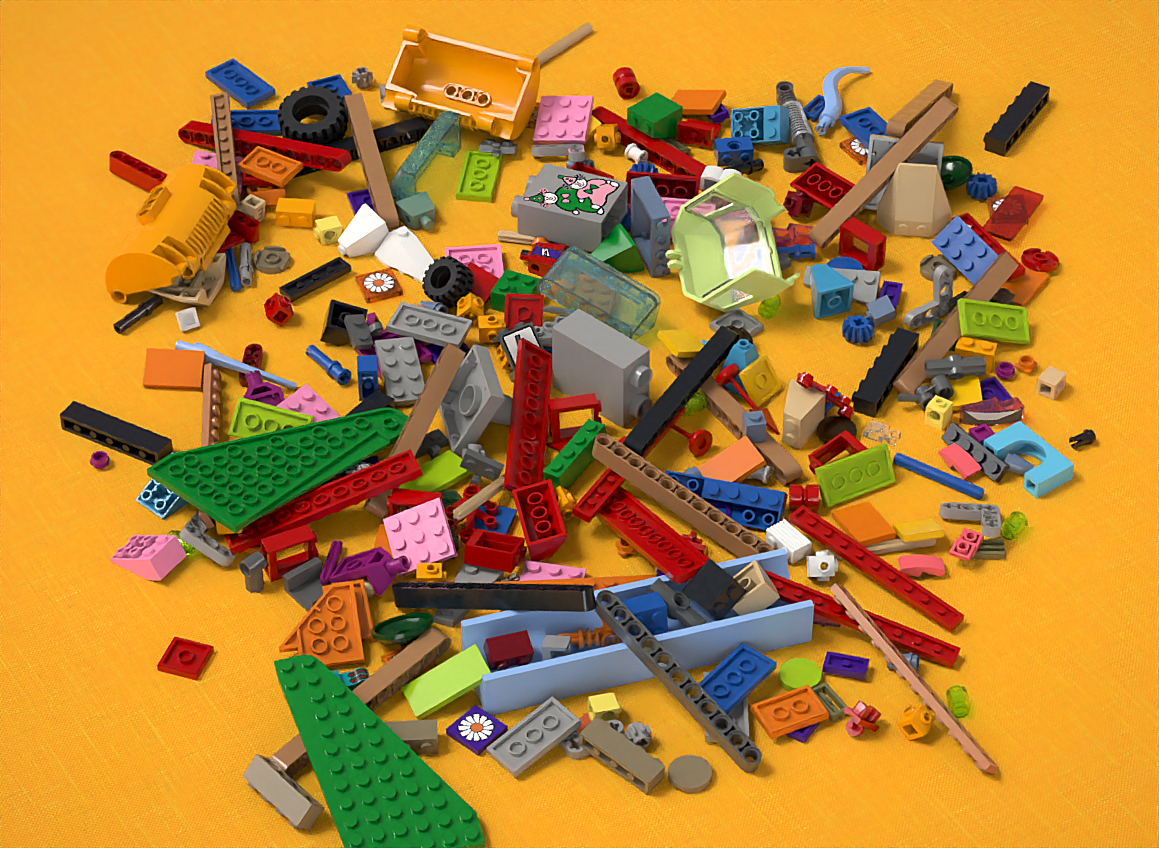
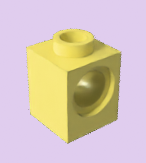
M336 215L315 220L316 228H313V232L321 245L338 242L343 233L342 225Z
M935 395L926 406L925 424L942 431L951 421L953 402Z
M613 692L588 697L587 713L591 721L596 716L606 722L609 720H619L622 706L620 701L616 700Z

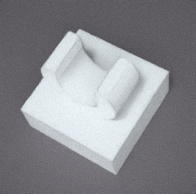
M195 307L175 313L180 331L183 332L200 326Z

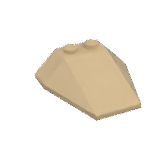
M899 163L877 205L876 222L894 235L932 237L941 232L950 223L951 208L937 165Z
M216 253L206 271L203 272L199 268L192 279L177 276L170 286L146 291L190 305L210 306L224 283L226 254Z

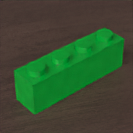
M588 419L544 469L545 480L551 479L554 490L559 486L568 490L595 459L592 455L595 437L601 433L607 434L604 424Z

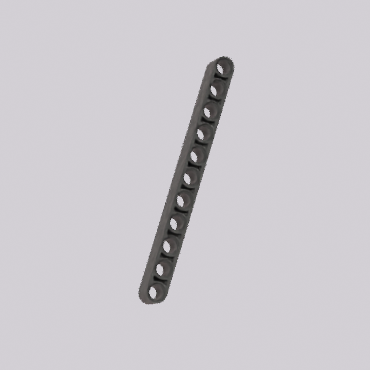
M600 591L596 597L595 611L744 772L752 773L756 771L762 758L759 748L612 591ZM606 601L609 605H603L601 602ZM619 616L622 617L624 620H617L615 617ZM629 632H636L638 635L633 636ZM649 647L653 651H646L644 648ZM658 663H665L667 666L661 667ZM673 678H678L681 682L677 683L673 681ZM687 694H693L696 698H690ZM706 709L710 711L711 714H705L702 712V710ZM721 725L725 727V730H720L716 726ZM731 741H737L740 746L733 745ZM746 757H752L755 761L750 762Z

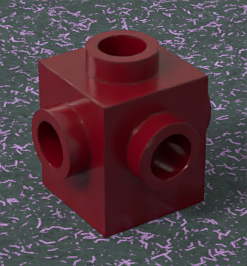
M797 189L796 192L788 191L783 205L789 215L809 218L815 201L807 197L806 192Z

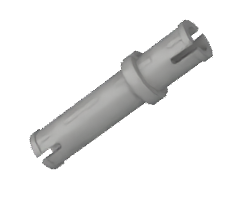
M242 243L240 247L239 274L241 275L240 282L243 286H250L251 282H253L252 246L249 243Z

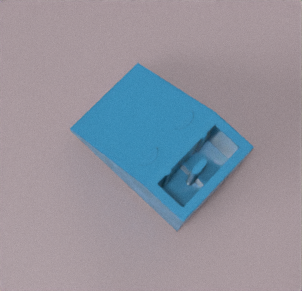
M782 105L731 109V138L750 136L752 145L789 144V108Z
M154 479L149 481L135 499L163 520L189 503Z

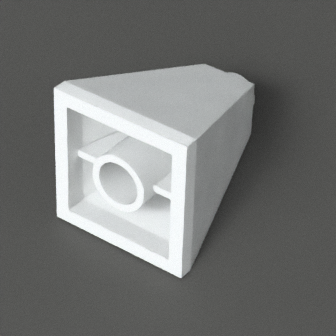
M366 203L362 205L338 239L339 246L337 248L343 256L347 255L349 258L375 253L389 233L385 221Z

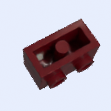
M527 630L487 638L483 646L490 671L496 669L497 671L506 670L509 666L527 665L532 661L534 655Z

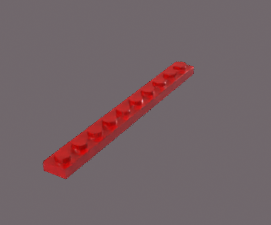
M686 407L678 413L642 458L645 459L684 414ZM608 468L573 507L571 514L590 523L626 479Z
M804 505L800 506L789 516L790 523L949 632L964 620V614Z
M764 570L775 585L780 596L779 600L789 604L812 600L814 614L862 632L858 628L859 623L856 619L852 620L845 611L847 609L845 606L839 605L832 596ZM864 610L894 646L953 668L959 655L960 647Z

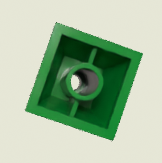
M621 223L614 227L588 257L589 263L610 264V275L641 272L644 270L637 246Z

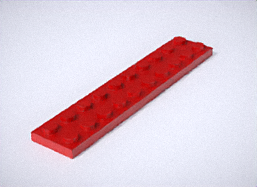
M524 338L518 341L504 478V488L510 492L514 489L543 481L548 428L547 399H550L553 372L552 354Z
M411 449L302 494L250 523L242 529V533L224 534L232 555L242 553L251 547L261 545V539L309 524L313 521H319L332 513H338L351 505H357L363 500L376 497L380 493L395 489L406 482L414 481L418 477L423 476V473Z
M623 487L617 490L596 515L676 584L685 583L693 578L709 559Z

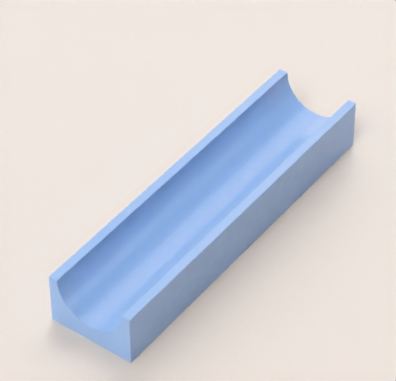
M785 548L716 563L733 577L756 559L764 570L790 580ZM666 575L600 589L594 591L595 602L597 594L602 590L612 591L621 601L649 594L647 590L658 578L666 583L675 593H683V588L691 579L685 583L676 584ZM689 599L690 606L706 620V623L687 628L678 619L672 620L667 617L668 632L654 635L685 670L722 662L741 643L759 653L812 641L814 604L812 600L789 604L777 599L773 605L768 606L763 611L739 616L731 609L723 620L714 621L707 617ZM606 601L601 602L603 605H609ZM595 609L587 612L507 610L461 621L462 651L476 644L487 665L488 662L483 649L487 638L527 630L533 647L534 655L529 664L509 666L508 669L497 671V669L491 670V673L482 675V683L474 689L482 709L490 715L543 704L552 696L556 700L655 678V676L622 640L619 644L603 647L602 643H599L598 647L595 646V643L591 647H588V644H584L583 649H579L578 645H572L571 655L555 656L554 659L543 661L541 646L545 635L577 632V628H582V632H586L587 628H590V631H593L596 627L600 628L603 623ZM649 647L644 648L646 651H653ZM658 663L661 667L667 666L665 663Z

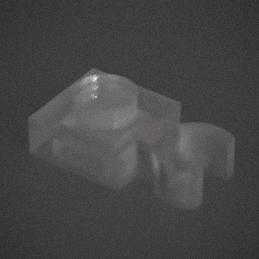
M872 419L865 428L863 437L879 443L886 440L888 444L895 446L897 439L900 440L901 432L899 430H890V425Z

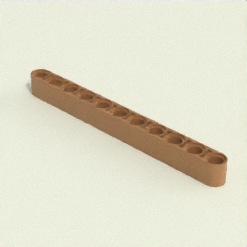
M934 80L889 119L886 126V135L902 138L943 96L948 99L951 97L953 83Z
M362 93L344 95L343 99L347 118L374 211L385 221L388 229L399 227L398 214Z
M943 96L811 229L807 237L821 249L825 248L840 233V225L852 217L855 218L890 182L898 164L909 163L956 115L959 107Z
M1004 251L993 261L963 298L989 302L1016 270L1018 264ZM958 304L892 382L893 386L901 394H912L926 378L924 370L925 360L942 359L961 336Z
M448 342L442 350L388 458L411 449L415 457L466 354ZM393 489L380 493L376 497L368 498L363 509L382 519L389 509L387 508L388 495L391 496Z
M671 354L666 357V364L669 370L678 377L692 361L693 357L676 358ZM710 375L694 395L740 440L744 437L742 433V413L747 411L722 386L718 385ZM767 431L765 442L752 443L767 464L764 467L770 466L771 474L782 485L802 477V469L798 462Z
M601 433L595 437L592 455L595 459L739 558L774 551L770 544L610 435Z
M434 627L428 629L352 692L368 708L374 711L400 690L401 687L416 677L423 669L443 655L449 649L451 639ZM300 734L295 736L270 758L290 777H293L310 763Z

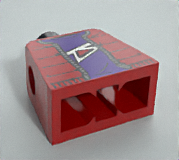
M538 242L532 251L522 249L520 260L528 262V271L530 273L555 281L566 262V245Z

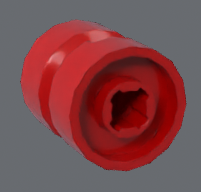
M621 67L614 72L613 82L619 96L626 100L636 97L640 92V86L633 70L629 67Z
M790 484L789 510L796 511L800 506L804 505L811 511H818L819 485L807 484L803 488L799 484Z

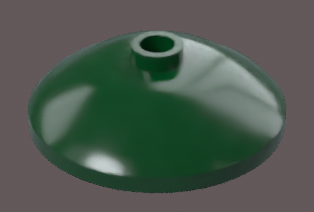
M943 156L940 177L945 191H950L964 185L973 174L971 162L961 156Z
M409 613L392 617L375 625L371 629V636L382 643L390 645L400 644L402 647L408 646L431 628L434 622L433 616L428 613Z

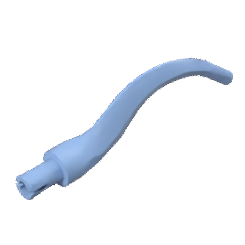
M840 67L826 75L822 87L825 108L819 116L818 125L815 127L816 132L821 128L818 133L819 135H824L826 130L832 128L840 117L842 101L838 92L839 80L850 73L869 74V67Z
M178 340L175 345V349L205 351L204 364L212 363V365L233 369L245 374L252 371L253 375L255 374L254 370H259L227 357L199 342L193 345ZM259 370L263 380L291 390H295L297 386L295 382Z

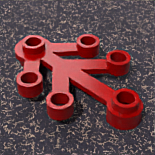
M807 372L797 374L796 382L806 389L811 387L825 393V403L828 401L832 402L839 408L837 412L839 416L852 419L855 409L850 406L852 402L850 398L841 395L840 398L835 396L838 392L836 387L830 384L825 387L813 380L814 377Z
M474 484L464 489L463 498L445 509L447 518H449L448 523L451 533L455 532L457 524L466 518V527L460 531L461 541L465 545L476 531L474 528L475 517L483 521L485 527L489 530L497 527L496 518L489 515H496L499 512L496 502L489 500L482 504L486 508L487 514L477 508L462 520L453 518L454 509L482 490Z

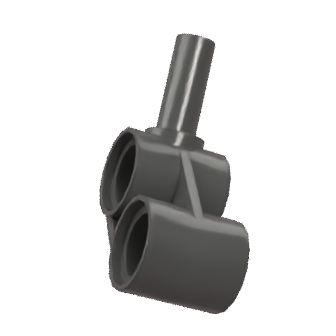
M937 375L932 379L931 387L922 385L916 389L915 394H898L897 399L898 402H915L920 405L922 410L926 411V406L935 395L948 400L953 396L954 390L947 376Z

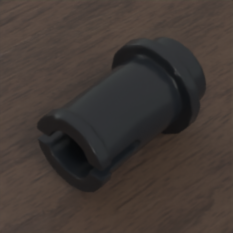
M1085 429L1083 433L1070 437L1069 443L1076 442L1071 444V447L1077 449L1087 443L1092 444L1096 440V435L1092 429Z

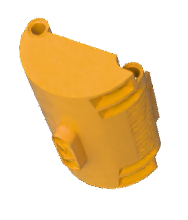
M409 24L404 27L402 36L404 41L386 84V94L382 107L401 112L409 111L412 115L422 116L423 118L481 133L489 132L492 136L507 140H515L523 133L532 116L539 91L540 63L538 57L523 53L518 56L427 33L425 29Z
M185 164L172 170L161 185L151 190L136 213L138 221L107 266L105 284L111 298L115 302L123 304L131 293L170 286L177 276L192 279L199 268L203 272L206 271L231 231L227 223L237 208L232 195L238 185L221 171L202 164Z

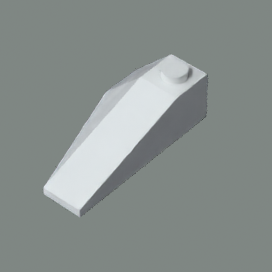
M406 226L389 232L374 254L375 258L385 267H394L399 270L400 274H409L414 277L415 281L424 284L422 280L425 277V271L429 269L428 266L434 263V260L418 238Z

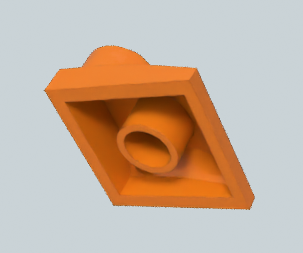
M244 185L247 196L252 194L265 200L266 206L277 207L279 198H285L286 196L284 187Z

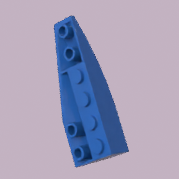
M669 470L665 471V474L705 501L729 503L730 518L742 526L767 530V528L782 521L788 496L783 491ZM717 508L718 510L726 514L725 508Z

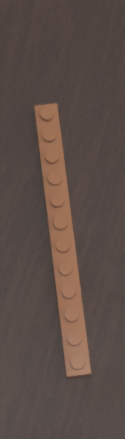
M212 363L204 365L201 447L218 444L220 440L218 434L220 423L218 420L220 416L219 404L221 403L219 392H221V374L218 369L214 368ZM199 510V517L207 529L215 527V520Z
M835 583L830 588L834 594L833 599L839 605L845 606L847 609L845 611L852 620L856 619L859 623L858 628L865 635H869L872 638L870 642L873 646L885 653L883 655L884 659L897 667V674L902 679L909 681V688L916 695H921L923 698L922 703L929 710H933L937 714L935 716L936 720L950 729L948 731L949 735L954 740L961 742L963 745L961 749L968 756H973L976 760L975 765L982 772L987 771L994 774L999 769L997 764L846 588Z

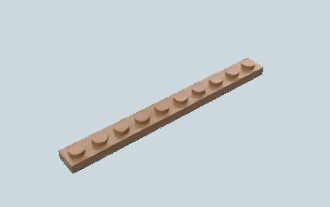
M228 92L210 95L217 170L230 177L238 185L232 198L236 203V210H240L241 202Z

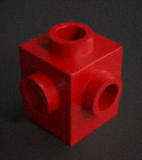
M277 292L268 298L264 304L267 319L281 327L294 315L291 300Z

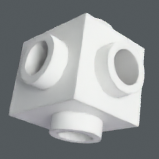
M828 551L816 552V556H806L807 577H817V581L830 580L829 576H835V572H838V561L834 559V555H828ZM822 562L825 564V568L823 570L820 568V564Z

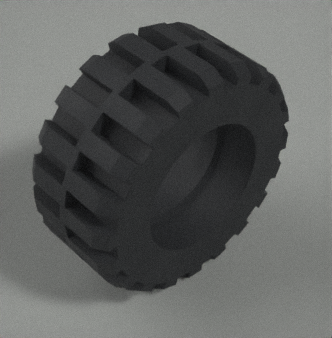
M309 85L308 88L301 87L298 91H292L290 96L287 95L283 100L284 102L280 104L277 116L283 138L323 145L343 139L348 129L345 105L338 93H334L329 88L325 89L324 86L315 87V85ZM311 115L326 116L323 120L314 124L300 123L304 118Z

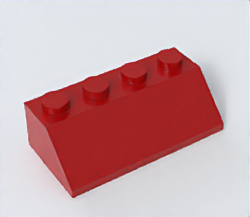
M815 162L792 181L790 186L796 190L806 192L807 197L831 210L855 184Z
M627 171L625 182L628 183L627 204H631V179L645 176L650 177L660 197L693 199L699 194L700 177L636 171Z
M551 479L512 490L531 561L537 562L553 557L568 537Z

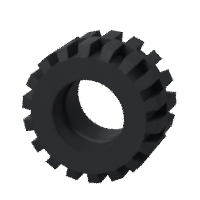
M442 256L440 260H434V263L428 266L429 269L424 273L425 277L422 280L424 282L422 288L425 295L434 302H442L448 308L457 307V302L460 298L467 296L473 289L474 279L472 278L473 273L470 271L471 269L451 256Z

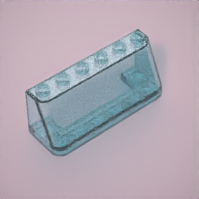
M450 110L440 113L402 163L389 184L394 204L396 201L421 193L416 191V182L437 154L454 158L461 149L460 113Z
M571 246L564 251L542 277L537 287V291L574 312L580 309L634 341L655 326L661 305V299L656 292L577 246Z

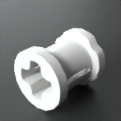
M632 143L626 148L625 157L635 160L638 165L639 160L642 163L646 162L648 152L640 150L636 144Z
M761 467L746 479L750 480L753 478L761 480L762 483L766 484L770 477L771 467Z

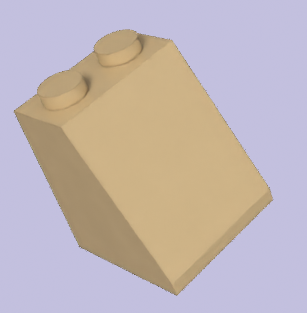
M790 380L783 414V443L799 450L817 431L819 422L824 419L825 393L811 387L806 389L795 380Z

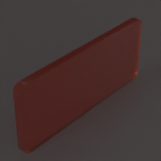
M1014 186L983 228L991 236L1006 241H1013L1041 204L1044 196Z

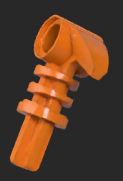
M602 619L603 625L600 628H594L593 631L587 628L586 632H582V628H577V632L560 633L557 635L571 636L572 645H578L579 649H583L584 644H588V647H591L595 643V646L598 647L599 643H602V646L606 647L621 643V639Z

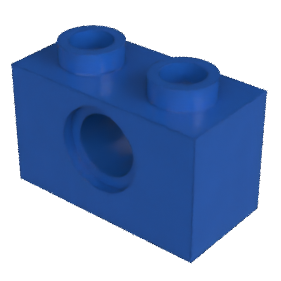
M750 136L715 139L714 155L717 166L737 165L747 160L753 161L754 148Z
M377 355L357 356L359 401L366 399L376 389L379 390Z

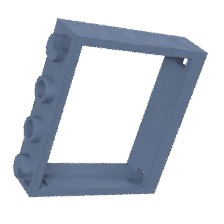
M649 176L631 179V238L635 242L639 255L651 278L669 275L670 269L667 263L670 259L666 258L665 253L670 250L671 215Z

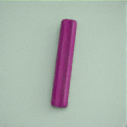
M334 540L331 544L320 575L321 585H330L328 579L336 569L343 549L342 541Z

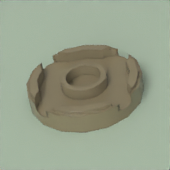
M267 246L262 251L258 250L253 260L255 268L265 274L281 273L288 269L291 264L290 253L279 246Z
M933 254L922 259L920 262V273L925 279L933 282V274L938 266L945 265L953 272V278L956 276L957 267L943 254H938V256Z
M683 755L676 758L670 764L668 769L669 782L675 789H682L685 793L700 792L705 790L712 780V767L702 757Z

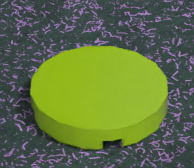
M790 659L780 667L779 681L787 691L809 685L812 689L821 684V669L815 662L809 659Z

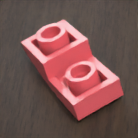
M955 443L938 452L948 467L954 466L964 480L979 473L982 469L968 452Z
M964 528L960 537L956 538L949 555L970 561L981 545L984 535Z
M906 555L898 558L900 572L908 576L920 577L924 571L929 575L942 577L945 572L943 560L939 557Z

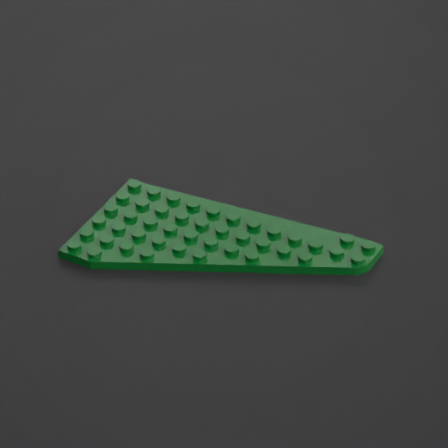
M379 408L169 454L149 467L147 475L223 526L237 533L257 519L396 443L409 416L394 408Z
M299 655L274 661L280 688L287 701L344 848L485 847V840L476 811L318 658L311 655Z

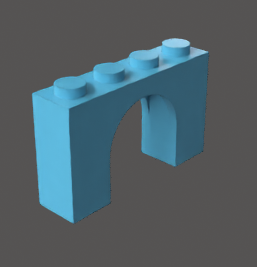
M1021 421L984 440L983 445L1002 461H1005L1008 453H1015L1017 455L1032 456L1042 463L1024 474L1023 488L1036 499L1070 481L1073 477L1074 464Z

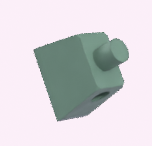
M426 191L395 202L398 219L411 230L423 227L426 230H430L434 227L436 222L435 207Z

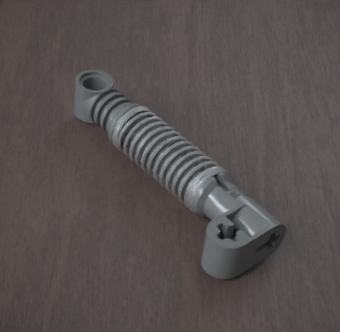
M788 81L779 82L776 85V102L789 108V137L793 145L792 148H787L783 152V169L789 173L803 172L815 162L820 164V158L814 145V135L802 105L795 97L793 84Z

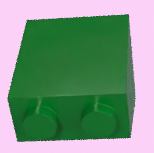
M656 92L627 109V124L652 138H677V124L679 120H682L683 106Z

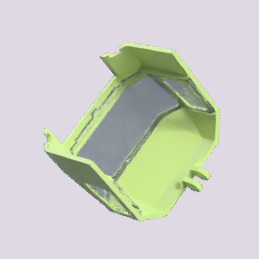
M733 172L681 206L671 229L675 250H668L665 254L666 258L671 260L667 263L668 268L672 270L679 269L682 291L685 296L727 313L728 311L772 298L794 284V280L801 274L796 273L786 280L783 279L770 221L787 209L783 204L779 205L774 198L776 194L771 188Z

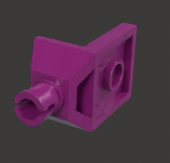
M254 370V375L252 371L245 375L249 387L243 398L272 406H277L285 400L281 387L269 382H263L259 370Z
M380 546L343 558L328 580L332 584L347 582L353 579L361 580L367 577L377 596H381L397 574L408 572L410 564L406 556L402 555L393 559L390 553Z

